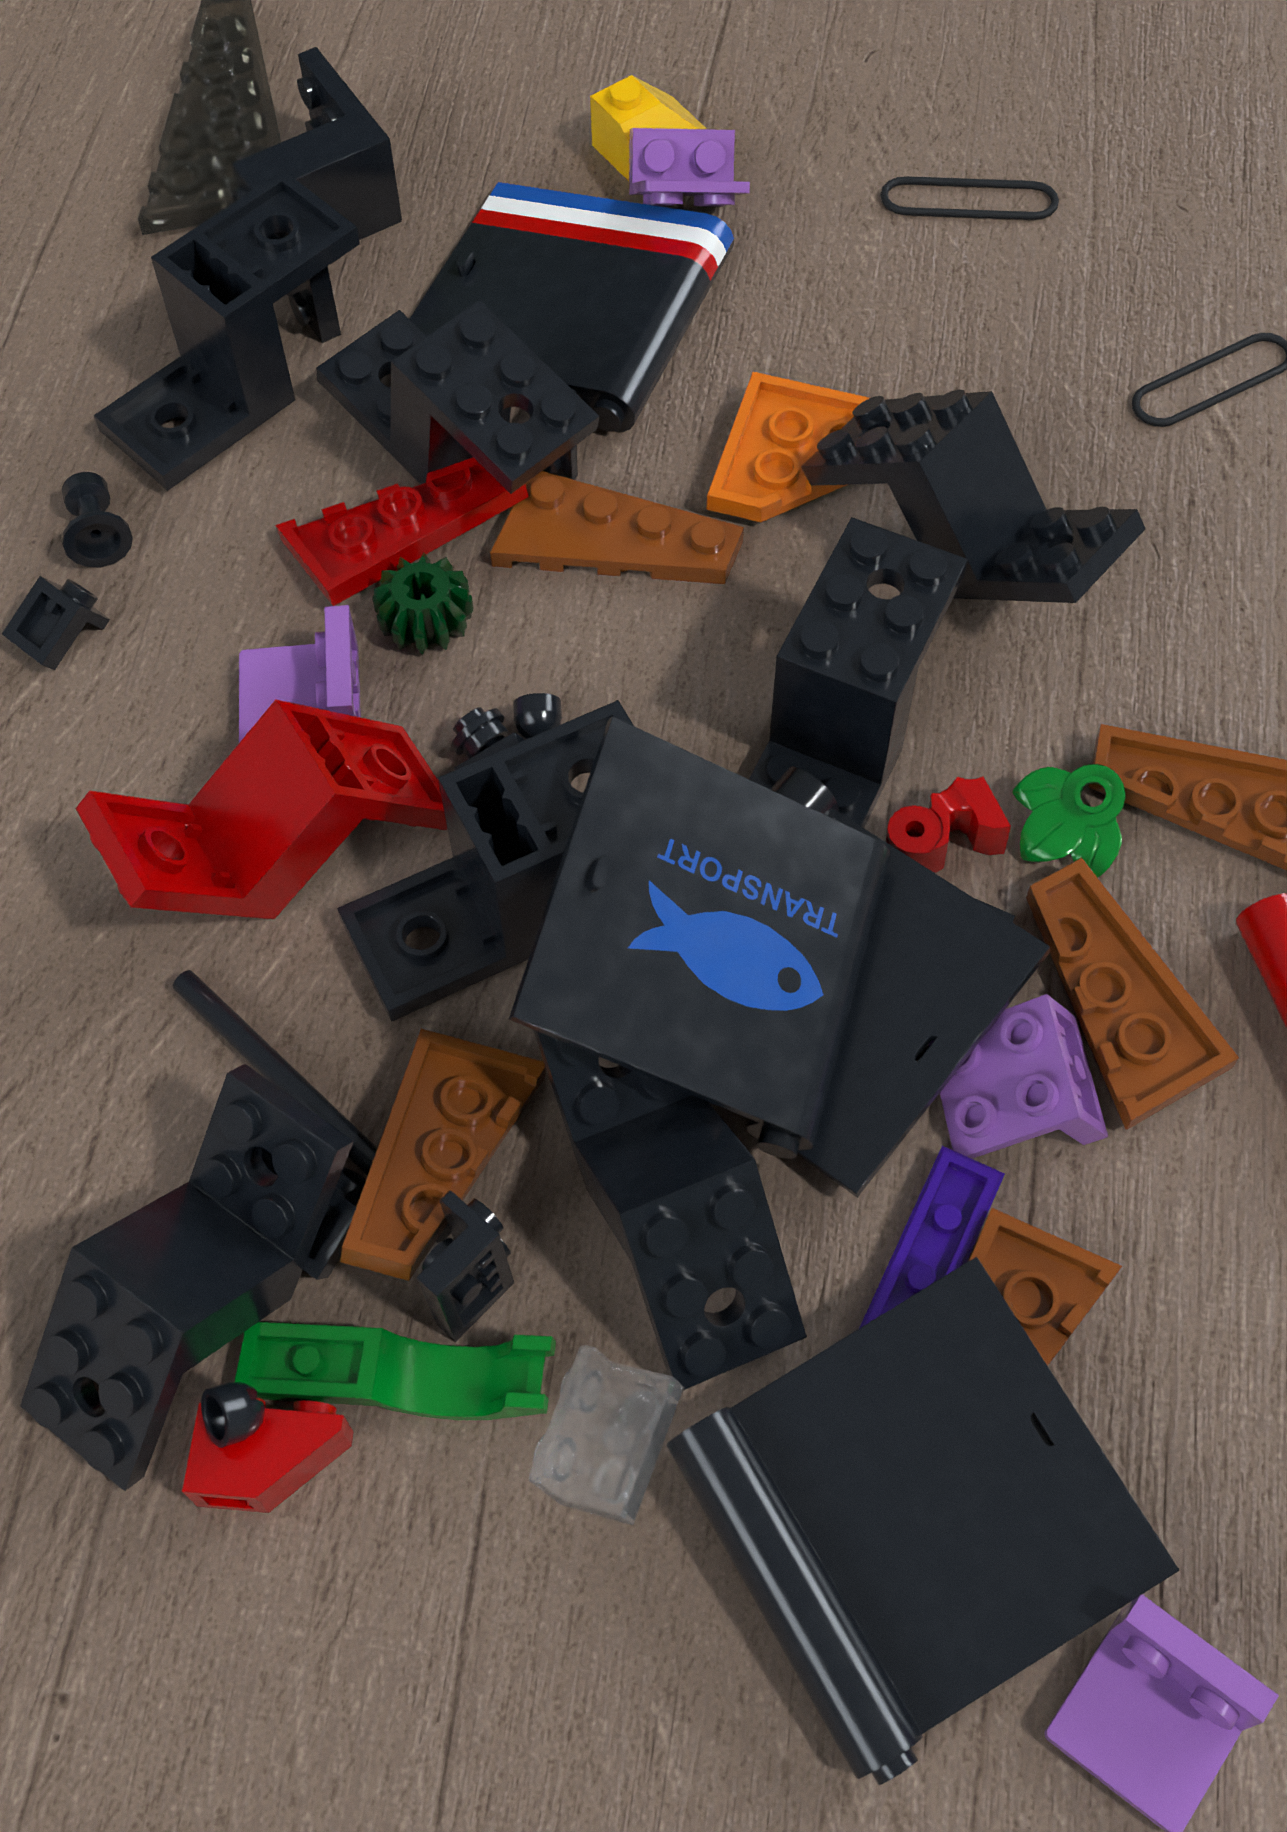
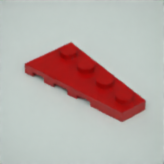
M473 457L427 473L426 483L411 488L406 486L399 487L397 483L377 490L379 498L377 500L348 510L345 503L342 502L321 509L324 518L301 526H297L295 519L275 526L284 545L332 606H335L380 581L382 570L398 571L397 565L400 557L412 563L421 558L423 552L425 554L432 552L529 496L526 484L510 494Z

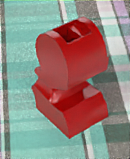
M984 776L976 779L956 777L947 789L930 795L929 808L912 805L894 812L889 819L886 843L932 872L937 873L944 869L950 832L959 830L967 835L973 851L985 855H998L1005 853L1011 825Z

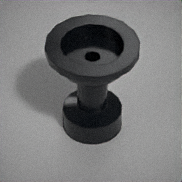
M80 472L70 476L62 486V495L67 510L72 515L77 516V518L70 521L63 531L62 545L66 555L75 563L85 567L101 568L115 564L124 558L131 549L133 536L129 524L120 516L105 512L110 505L111 498L104 478L92 472Z

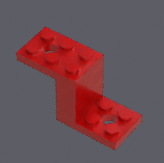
M277 699L274 700L189 804L89 790L75 808L90 834L92 844L103 857L117 883L120 894L128 902L130 908L275 919L364 818L371 821L379 820L406 824L411 827L419 826L447 830L438 779L403 726Z

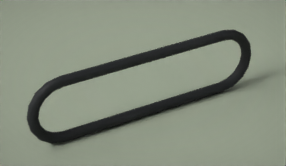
M904 176L889 180L882 187L880 194L882 203L888 210L896 214L912 216L1038 220L1051 216L1057 210L1059 203L1057 193L1051 186L1043 182L1025 180ZM904 184L1036 189L1050 197L1051 205L1047 209L1037 212L902 207L892 203L888 193L893 187Z
M1273 333L1251 335L1144 385L1135 392L1132 398V409L1139 419L1153 426L1165 427L1180 422L1286 371L1287 340ZM1270 341L1276 343L1286 353L1285 361L1279 366L1171 417L1156 418L1150 416L1140 406V400L1146 393L1255 342Z

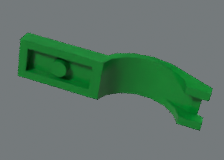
M258 1322L244 1332L235 1382H242L254 1387L257 1391V1398L262 1400L318 1401L329 1404L378 1406L391 1411L448 1420H494L547 1414L549 1398L545 1394H541L545 1357L554 1356L556 1341L552 1336L514 1335L511 1341L499 1345L481 1347L448 1346L407 1338L384 1328Z

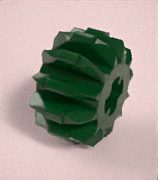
M423 552L417 563L410 564L400 557L397 565L398 571L382 570L380 587L374 589L372 599L374 610L378 613L376 617L379 629L383 632L384 636L393 637V641L397 644L399 650L406 648L412 643L416 644V648L422 655L429 644L436 643L447 650L448 643L450 642L449 636H465L466 620L472 618L474 610L472 595H469L468 580L464 576L463 571H453V566L447 557L432 564Z

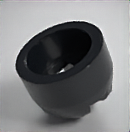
M533 693L520 696L514 700V722L518 733L525 739L561 725V699L558 696L547 693Z
M228 1382L208 1388L203 1392L201 1399V1411L205 1428L210 1439L220 1448L246 1440L263 1423L264 1403L257 1400L256 1389L248 1384Z

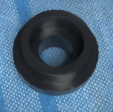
M481 707L467 713L453 728L457 735L451 743L452 749L457 755L465 754L469 759L507 737L509 731L502 724L504 721L503 714L497 708L485 712Z

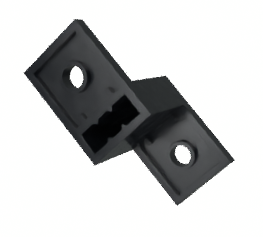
M317 47L299 53L298 58L302 77L297 79V86L301 98L309 110L310 120L305 122L307 132L233 162L232 166L237 187L231 190L234 202L284 170L357 226L359 240L402 222L390 138ZM272 234V235H270V236L267 237V238H268V239H282V238H284V237H283V236H277V235H275V234ZM326 267L287 294L293 313L300 325L303 327L310 325L322 343L341 335L329 270Z
M282 170L151 256L180 357L96 413L94 418L99 431L168 491L294 402L296 399L273 304L360 245L357 226L286 171ZM272 234H275L277 236H283L284 238L268 239L267 237H269ZM172 418L180 421L186 420L177 427L166 428L162 426L167 420Z
M480 299L428 336L401 310H398L316 367L317 381L420 484L426 483L427 473L474 457L512 494L596 431L598 427L599 415ZM388 374H391V387L385 386L380 381ZM511 407L525 410L531 418L521 424L510 423Z
M958 389L944 395L923 396L922 393H914L897 399H884L882 396L869 398L853 410L852 414L854 417L844 427L821 439L817 444L818 451L801 466L811 486L888 483L917 541L968 559L965 575L953 599L1076 603L1146 529L1137 509H1109L1107 507H1096L1090 510H1063L1061 507L1046 509L992 391L965 393L964 390Z
M851 517L776 656L769 742L749 780L771 789L789 767L801 768L813 775L829 789L837 801L839 813L861 827H865L902 752L918 668L965 575L968 559ZM877 584H887L895 587L900 592V595L891 599H881L874 596L868 589Z
M619 700L438 777L453 857L337 908L340 920L391 1022L529 959L584 793L573 788L571 782L577 776L591 772L607 721L611 717L634 726ZM418 928H432L440 934L438 941L427 949H413L405 943L407 936Z
M533 1030L586 1190L632 1263L669 1379L676 1391L681 1392L807 1338L755 1158L712 1106L703 1099L623 1066L602 1067L599 1065L598 1056ZM722 1288L736 1289L735 1297L727 1308L715 1313L704 1311L708 1298L714 1292Z
M243 1064L227 1072L189 1181L71 1248L20 1407L32 1415L37 1423L48 1428L80 1454L91 1467L102 1472L124 1491L144 1478L182 1375L291 1300L354 1141L248 1065ZM262 1148L271 1153L272 1164L276 1174L266 1167L261 1154ZM93 1380L99 1385L98 1392L95 1388Z

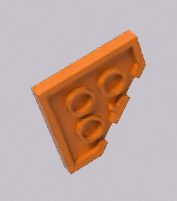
M752 372L707 494V510L763 522L847 486H811L801 466L818 451L817 444L828 434L844 427L854 417L852 414L853 410L860 403L869 399V397Z

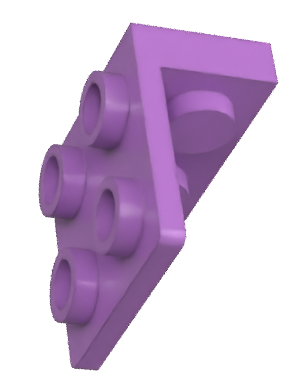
M631 128L629 139V195H643V204L654 206L683 204V196H694V206L722 207L724 205H735V195L750 193V182L734 181L735 130Z
M349 605L325 607V631L315 632V644L246 649L239 653V743L275 699L361 717L359 648Z
M1048 994L1005 1009L940 1092L953 1151L971 1159L1055 1130H1061L1082 1145L1108 1137L1076 1016ZM935 1040L929 1042V1043H928L929 1046H931V1044H932Z
M1140 1594L1121 1609L1047 1726L1044 1734L1050 1743L1163 1831L1183 1832L1241 1732L1263 1723L1279 1695L1147 1597Z

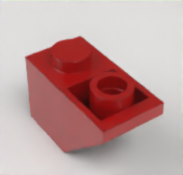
M257 1398V1400H260V1401H262V1402L264 1403V1407H265V1406H266V1402H265L264 1400L260 1399V1398ZM318 1401L294 1402L293 1411L265 1408L263 1423L252 1436L244 1441L220 1448L213 1443L207 1433L203 1422L201 1403H199L182 1492L197 1507L269 1513L352 1446L354 1432L345 1416L336 1414L337 1408L335 1406Z

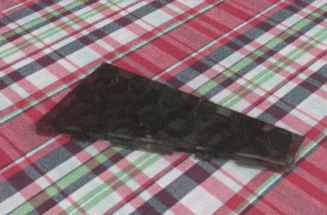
M201 0L190 37L192 49L188 62H183L180 72L182 81L179 93H174L159 144L161 157L157 171L151 172L148 182L150 193L146 206L141 207L138 222L142 235L199 226L234 203L231 190L237 187L232 163L281 143L251 0Z

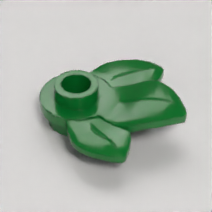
M1100 764L1084 765L1072 773L1054 767H1045L1032 771L1017 784L1012 791L1014 797L1024 807L1033 811L1026 819L1021 831L1020 856L1023 860L1028 862H1048L1071 854L1074 862L1082 858L1097 878L1110 868L1118 856L1122 845V835L1116 817L1122 811L1126 799L1124 784L1114 770ZM1092 783L1101 785L1106 792L1104 801L1095 807L1085 805L1081 799L1082 790Z

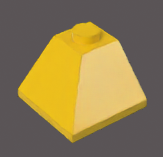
M633 75L590 96L592 146L628 181L631 128L707 129L673 96Z

